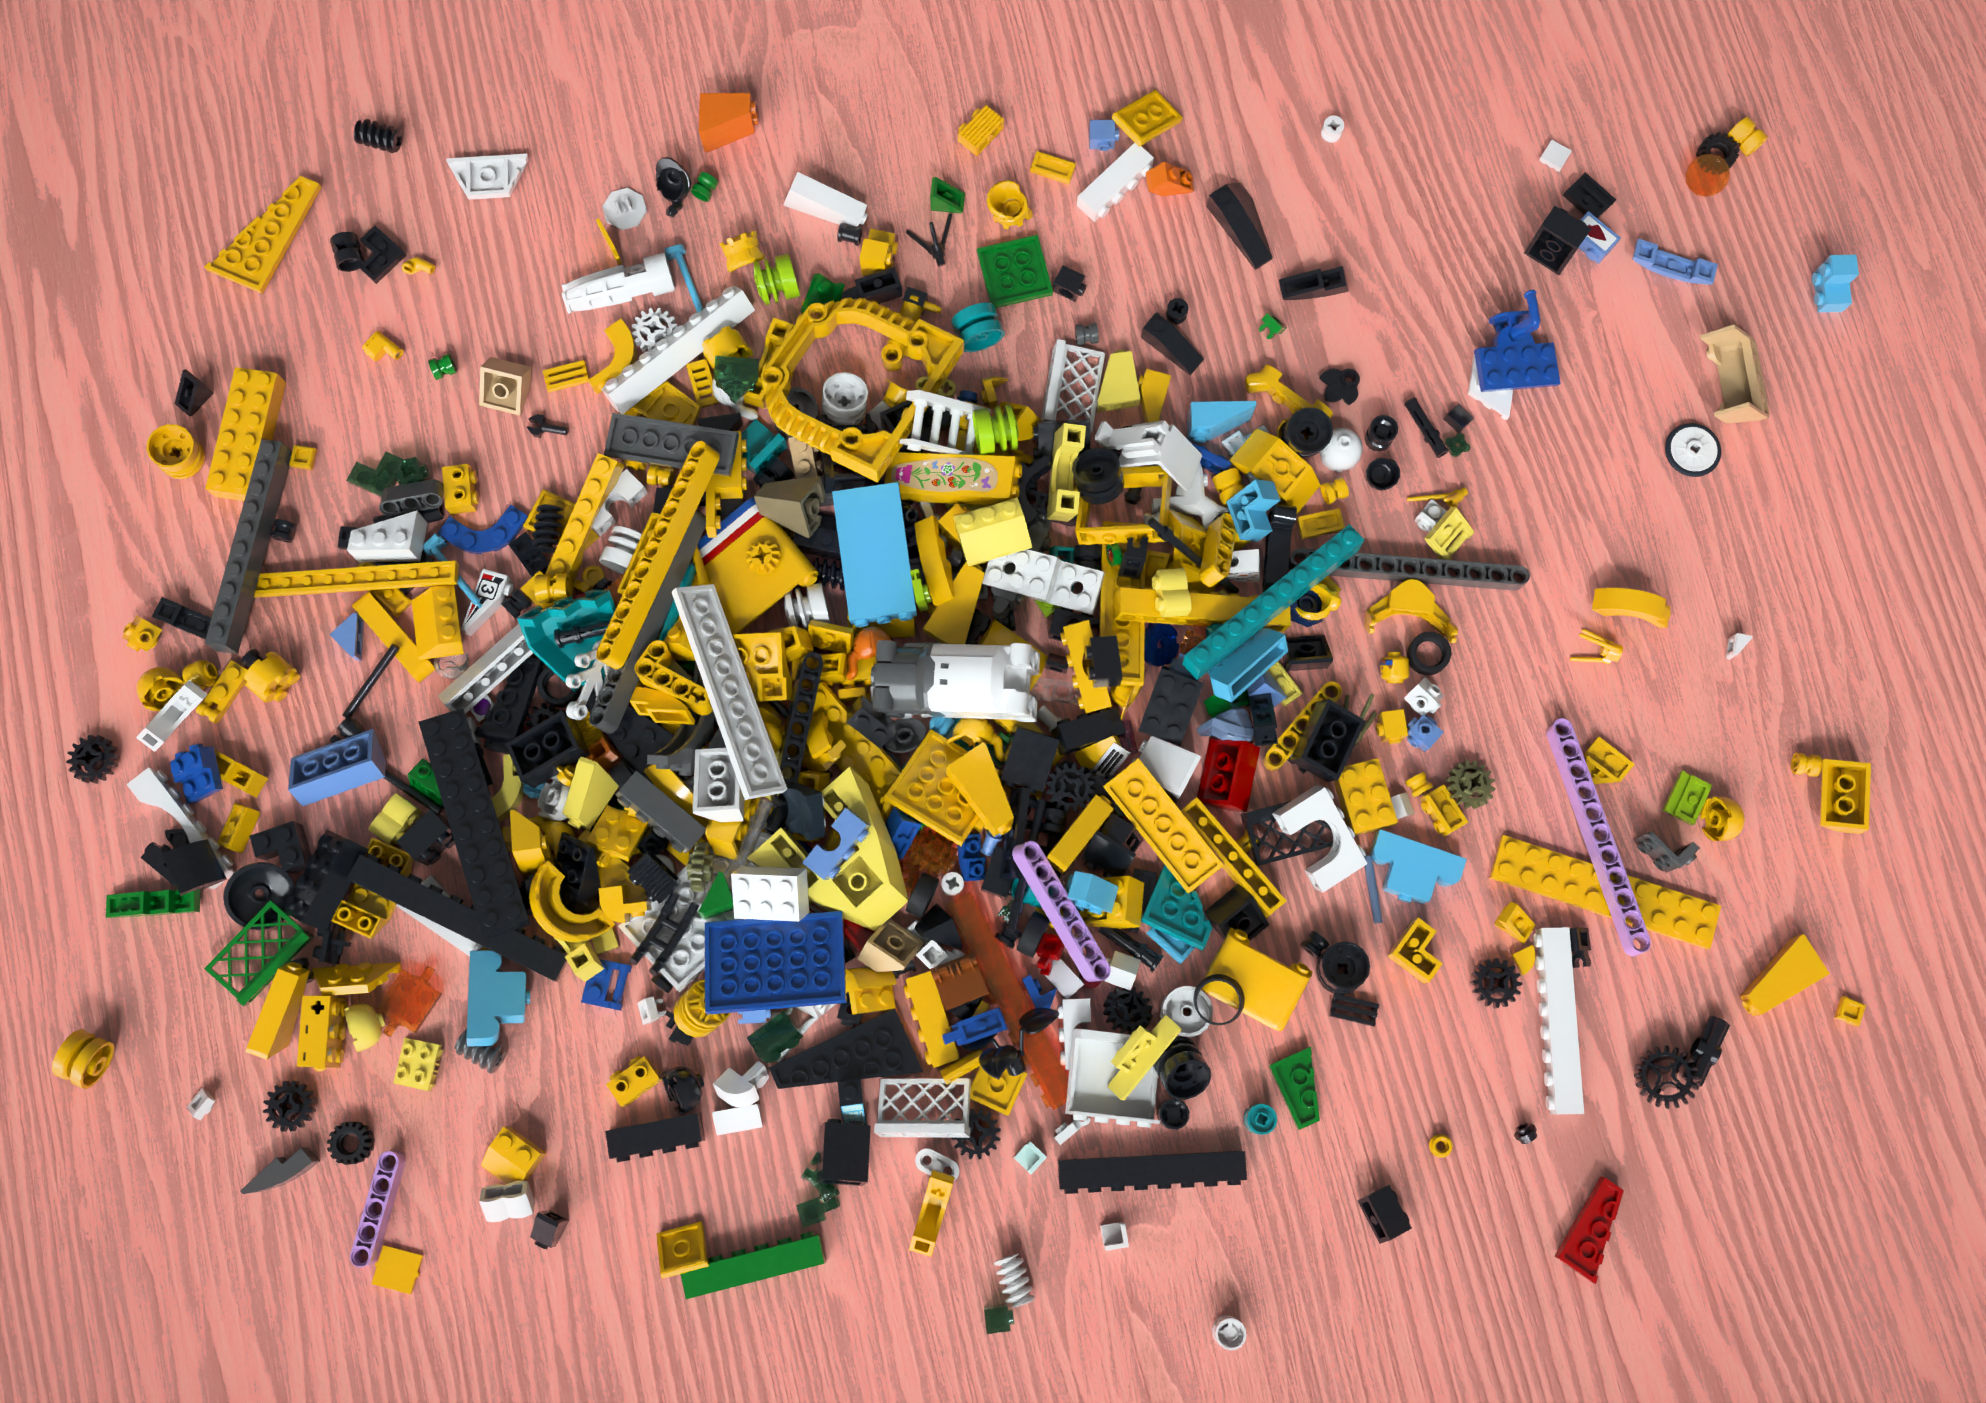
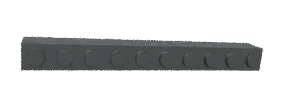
M261 439L205 640V644L217 652L238 654L292 455V451L282 441Z

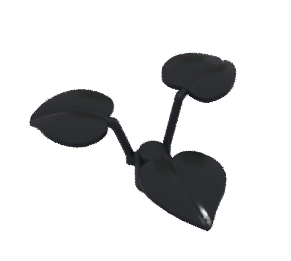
M1034 1008L1022 1015L1019 1020V1024L1022 1027L1019 1031V1050L1011 1045L999 1046L993 1038L998 1033L966 1045L963 1044L962 1047L968 1051H977L983 1049L991 1042L996 1048H989L980 1055L979 1063L982 1069L998 1080L1005 1069H1007L1010 1076L1020 1075L1026 1069L1022 1056L1025 1055L1024 1033L1035 1034L1042 1031L1060 1013L1049 1008Z

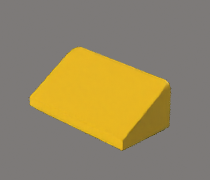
M1111 736L1074 754L1081 767L1093 769L1113 743L1120 747L1122 746L1118 736Z
M234 803L217 843L227 849L243 853L260 812Z

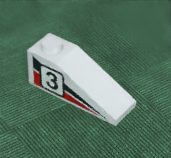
M486 569L482 570L474 593L480 599V603L483 606L479 608L471 601L461 631L466 635L472 636L502 606L500 603L507 599L508 596H511L514 585L509 576Z

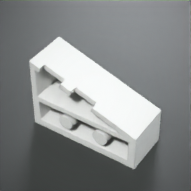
M414 511L352 530L347 551L358 562H420L428 523L418 511Z

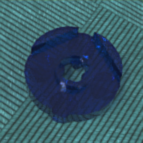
M1149 623L1145 629L1144 661L1149 665L1157 667L1164 664L1168 665L1177 656L1179 643H1176V636H1178V633L1172 625ZM1161 639L1160 644L1162 646L1161 648H1157V643Z

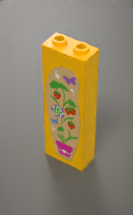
M898 452L887 468L884 484L898 482L901 501L994 505L1019 497L1018 479L1022 477V465L1015 456Z

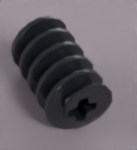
M365 119L363 123L361 120H358L354 127V141L368 147L371 146L375 149L379 148L383 151L387 150V152L396 153L402 144V129L397 127L394 130V126L389 125L387 127L384 123L379 125L377 121L371 123L370 119Z
M547 504L537 506L536 511L539 514L535 516L537 522L534 524V529L536 531L532 533L535 539L531 541L534 549L545 553H555L556 548L553 545H557L559 540L554 539V537L561 536V532L555 529L562 528L563 526L557 520L564 519V516L558 514V512L564 509Z
M816 557L813 567L817 570L818 576L814 584L821 583L822 581L823 587H828L831 582L832 589H836L839 585L840 590L844 591L845 584L842 564L837 568L836 561H833L831 566H828L827 559H825L821 565L819 564V558Z

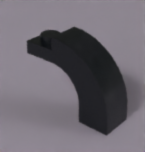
M1046 455L1041 459H1035L1029 468L1023 462L1021 463L1022 477L1018 479V500L1024 514L1027 529L1039 522V514L1028 502L1027 492L1035 481L1051 470V461Z

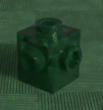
M417 457L395 463L398 472L396 473V478L399 485L425 481L430 476L426 464H422Z

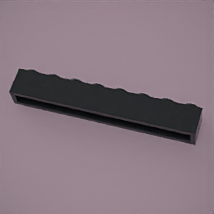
M1245 1151L1058 1160L1059 1189H1064V1194L1078 1193V1189L1087 1188L1088 1193L1102 1192L1101 1187H1111V1191H1125V1186H1134V1190H1148V1185H1157V1189H1170L1171 1184L1180 1183L1181 1188L1195 1187V1183L1204 1182V1187L1218 1186V1181H1227V1185H1241V1180H1247Z

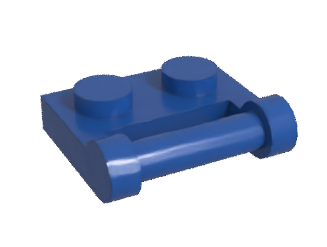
M599 959L604 969L586 981L581 1003L621 1011L623 1006L621 1000L628 972L631 973L632 966ZM615 969L619 970V975L611 1002L607 1001Z

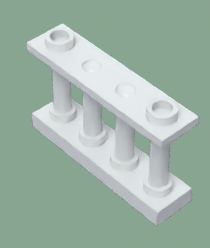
M922 390L907 391L906 400L913 401L916 406L912 436L910 439H900L899 444L908 445L907 449L913 451L924 449L940 454L977 455L973 454L975 434L972 410L985 407ZM927 405L932 406L934 411L929 442L920 440L924 409ZM945 410L950 411V415H952L947 447L938 445L942 413ZM966 415L969 420L965 451L956 449L960 417Z

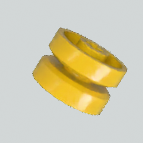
M78 1029L70 1034L61 1044L52 1063V1072L64 1080H71V1083L76 1086L88 1089L100 1080L109 1067L114 1056V1044L103 1038H96L95 1034L89 1031Z

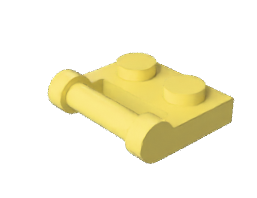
M1450 507L1424 539L1436 553L1437 559L1452 560V555L1467 538L1474 534V531L1456 507Z

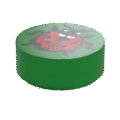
M1117 543L1108 544L1106 547L1107 560L1111 566L1120 565L1122 561V551Z

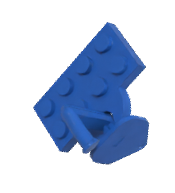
M1529 290L1524 294L1529 310L1504 312L1488 319L1489 323L1495 326L1496 329L1493 347L1477 348L1474 350L1481 392L1552 387L1561 384L1554 342L1535 344L1530 334L1539 328L1541 322L1536 290Z

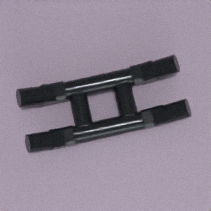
M674 891L665 902L660 911L661 913L648 934L629 959L633 965H637L647 954L651 945L663 951L649 969L650 974L656 976L667 964L681 938L692 924L699 908L697 903L691 902L680 924L668 918L672 914L680 894ZM663 926L675 931L668 943L657 938Z

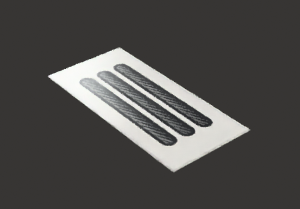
M1113 743L1093 769L1097 770L1096 774L1104 777L1106 773L1113 775L1129 756L1130 752Z

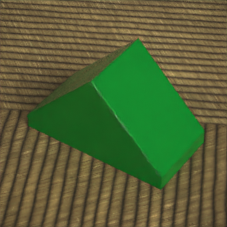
M933 177L930 193L931 211L963 213L965 193L939 178Z
M718 872L698 911L701 918L705 920L734 909L733 897L723 872Z

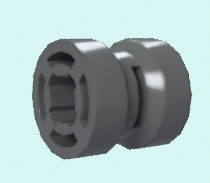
M1096 322L1089 323L1088 326L1075 324L1077 346L1084 345L1088 341L1091 344L1099 342Z

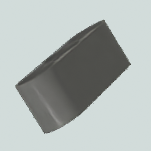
M431 479L385 488L381 494L379 509L384 515L396 516L437 508L441 506L443 501V484L439 480Z

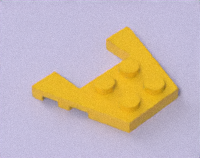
M666 381L624 414L638 417L642 415L650 419L695 425L701 407Z

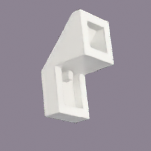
M915 919L906 930L925 942L916 956L929 969L934 968L948 954L939 942L921 937L914 929L919 922L918 919Z

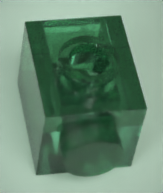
M1007 1304L984 1307L987 1334L1011 1331L1010 1325L1014 1324L1013 1309L1008 1310Z

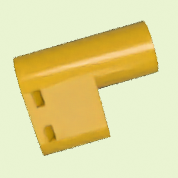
M376 331L362 346L365 354L375 362L379 361L385 353L395 360L400 359L404 353L403 349L380 331Z

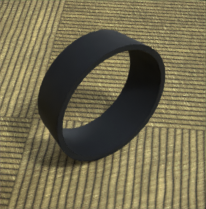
M1214 974L1204 978L1197 985L1193 1001L1197 1013L1204 1021L1212 1025H1225L1233 1022L1240 1016L1244 1008L1245 997L1241 986L1236 980L1227 975ZM1222 981L1228 983L1238 994V1011L1227 1022L1216 1023L1209 1021L1199 1012L1197 1006L1198 994L1203 986L1210 982Z

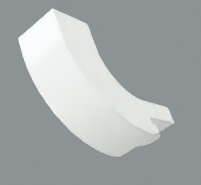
M188 680L136 738L155 752L189 713L207 696V693L198 685Z

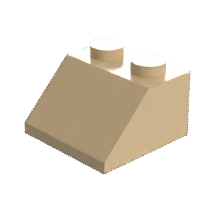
M490 357L480 367L479 406L520 416L531 386V367Z

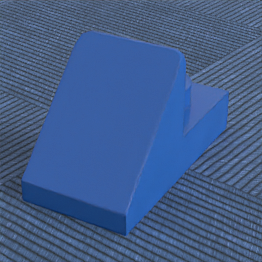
M1031 975L1023 978L1022 982L1034 1007L1050 1009L1057 988L1040 996L1039 992L1042 991V988L1037 978L1032 979Z

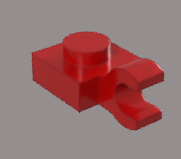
M1044 933L1036 951L1038 957H1040L1037 968L1041 969L1040 974L1049 976L1052 970V961L1060 960L1065 946L1058 935Z

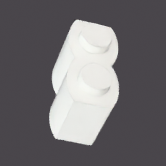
M514 1181L506 1185L495 1184L481 1189L479 1199L488 1222H500L509 1217H527L533 1214L535 1204L528 1181Z

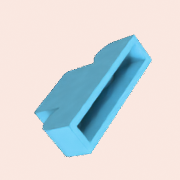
M1262 628L1252 636L1253 639H1248L1207 673L1210 676L1214 695L1229 702L1234 701L1288 652L1285 634L1269 628Z
M1381 829L1375 833L1370 849L1373 862L1379 865L1389 863L1383 890L1397 895L1399 900L1411 903V901L1420 904L1429 902L1436 882L1443 887L1456 884L1462 877L1467 860L1466 858Z
M470 951L467 1046L493 1045L500 1036L499 1024L525 1022V1004H530V990H526V973L501 972V957L494 951Z

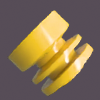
M166 424L158 427L147 440L146 450L149 458L166 475L172 478L186 479L192 477L201 470L204 464L205 453L203 447L184 427L177 424Z
M705 979L694 983L676 1001L673 1010L674 1020L678 1028L686 1035L692 1037H705L711 1034L731 1014L707 1015L705 1013Z

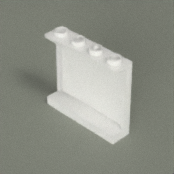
M1073 1029L1065 1114L1073 1115V1120L1087 1121V1116L1095 1117L1094 1122L1108 1123L1109 1119H1116V1124L1130 1126V1121H1136L1138 1127L1151 1128V1123L1160 1124V1120H1154L1158 1075L1153 1066L1124 1101L1120 1100L1108 1088V1084L1120 1071L1111 1063V1060L1115 1057L1116 1052L1129 1040L1130 1035Z

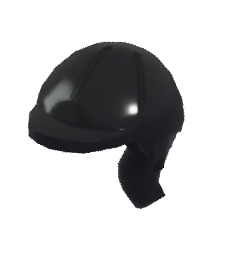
M663 157L656 164L657 191H660L663 197L672 203L666 209V215L674 218L678 211L683 208V199L687 197L692 182L685 167L672 158Z

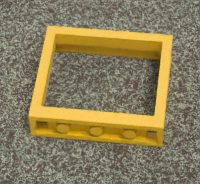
M1161 466L1122 467L1121 470L1125 481L1124 488L1163 486L1159 523L1163 526H1168L1172 487L1171 476ZM1081 497L1079 498L1075 528L1079 545L1128 543L1131 537L1133 538L1132 544L1140 543L1142 537H1147L1148 542L1151 543L1165 542L1149 525L1088 527L1091 503L1084 501Z

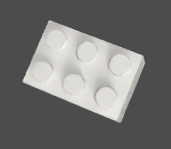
M741 866L731 874L734 918L800 921L809 914L807 869Z

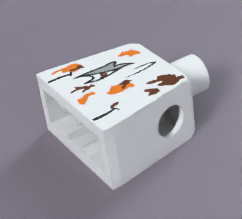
M1259 549L1233 551L1230 572L1225 578L1233 582H1260Z

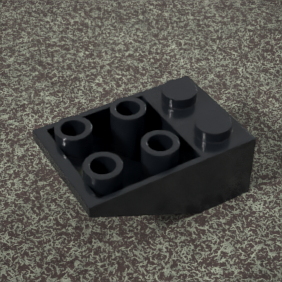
M562 832L554 864L565 876L559 890L561 902L565 908L574 913L593 912L597 910L599 888H601L594 847L566 832Z

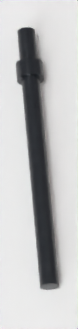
M1153 517L1148 520L1147 524L1157 532V535L1163 541H1168L1201 568L1202 558L1177 538L1168 526H1163ZM1224 578L1218 582L1231 594L1239 593V589L1228 579Z
M333 735L330 742L334 743L343 739ZM385 769V780L429 810L431 809L439 814L442 812L443 807Z
M1038 800L1028 841L1036 843L1038 841L1047 804L1045 800ZM1021 872L1014 901L1011 902L1009 908L1010 917L1007 930L1011 932H1016L1019 915H1022L1024 909L1022 903L1027 881Z

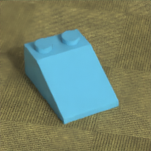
M1256 401L1191 402L1187 414V438L1195 444H1203L1250 421L1256 408Z

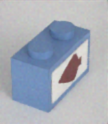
M1588 211L1581 221L1585 222L1591 230L1579 246V249L1590 260L1599 264L1616 246L1621 237Z

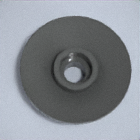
M914 718L895 721V735L885 744V747L897 753L908 752L917 748L926 737L924 724Z

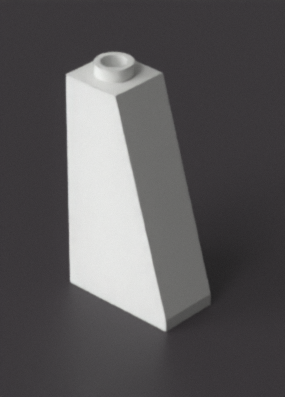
M797 172L783 204L786 207L838 225L844 223L845 226L857 228L859 224L863 225L868 215L865 213L866 204Z

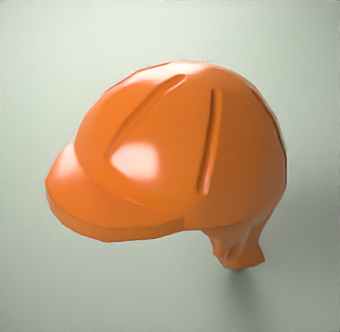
M869 626L863 628L856 635L853 641L852 653L847 657L848 671L846 676L848 680L851 681L857 676L858 661L860 659H870L876 655L877 641H892L890 635L885 630L877 626Z

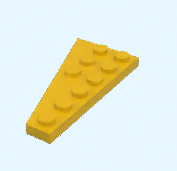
M303 176L298 177L282 193L283 196L276 203H271L261 217L257 216L234 238V242L226 250L223 248L218 253L219 256L212 263L208 262L204 268L209 272L263 294L321 190V185Z

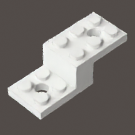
M1026 549L989 560L982 584L1025 595L1033 600L1094 615L1105 572L1064 562L1058 557ZM1013 562L1016 566L1014 573L1006 574L1004 570L1005 565ZM1076 582L1083 584V591L1080 594L1072 592V586Z

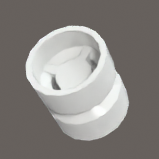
M1222 1315L1213 1323L1212 1335L1220 1346L1227 1350H1237L1242 1347L1247 1335L1244 1325L1238 1319L1231 1315Z

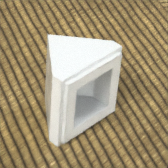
M1407 793L1391 797L1397 820L1415 814Z

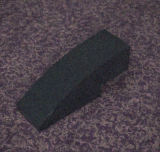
M1343 266L1321 271L1320 268L1279 279L1283 300L1312 299L1349 292Z

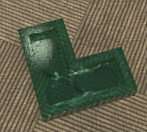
M385 452L376 470L356 462L346 481L381 497L382 491L385 488L396 485L407 462L400 457Z

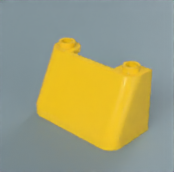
M1230 928L1206 970L1204 978L1214 974H1223L1236 980L1241 986L1245 997L1242 1013L1274 1030L1283 1031L1313 971L1300 962L1297 964L1292 963L1290 967L1249 946L1250 940L1244 931ZM1213 981L1203 986L1202 989L1206 993L1238 1010L1239 997L1231 985L1222 981Z

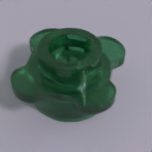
M1457 433L1455 437L1445 440V445L1451 456L1458 457L1463 452L1470 450V445L1466 443L1464 434Z

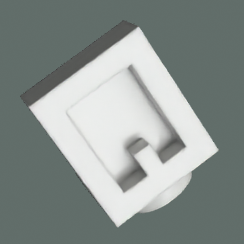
M1431 499L1414 521L1417 522L1421 530L1430 532L1447 510Z

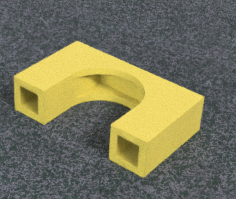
M1064 423L1054 433L1046 518L1048 520L1068 522L1078 514L1080 492L1073 491L1074 476L1072 466L1079 452L1084 448L1086 426Z

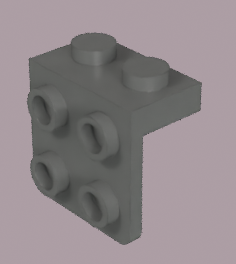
M1648 831L1635 839L1637 848L1642 853L1648 854L1654 860V865L1666 873L1677 868L1680 869L1685 864L1689 865L1696 859L1695 853L1700 849L1696 843L1691 842L1678 848L1673 853L1652 831Z

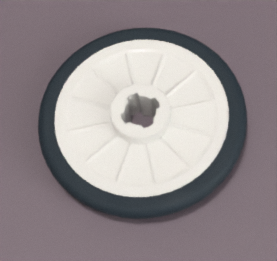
M1695 423L1683 424L1676 427L1667 437L1665 443L1667 460L1676 471L1690 477L1707 475L1717 467L1721 459V445L1717 436L1703 425Z

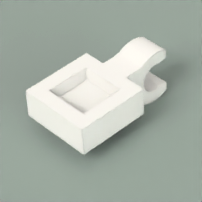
M1087 1118V1121L1083 1122L1073 1120L1069 1125L1064 1122L1055 1130L1057 1133L1054 1136L1055 1140L1061 1145L1081 1127L1089 1124L1091 1119Z

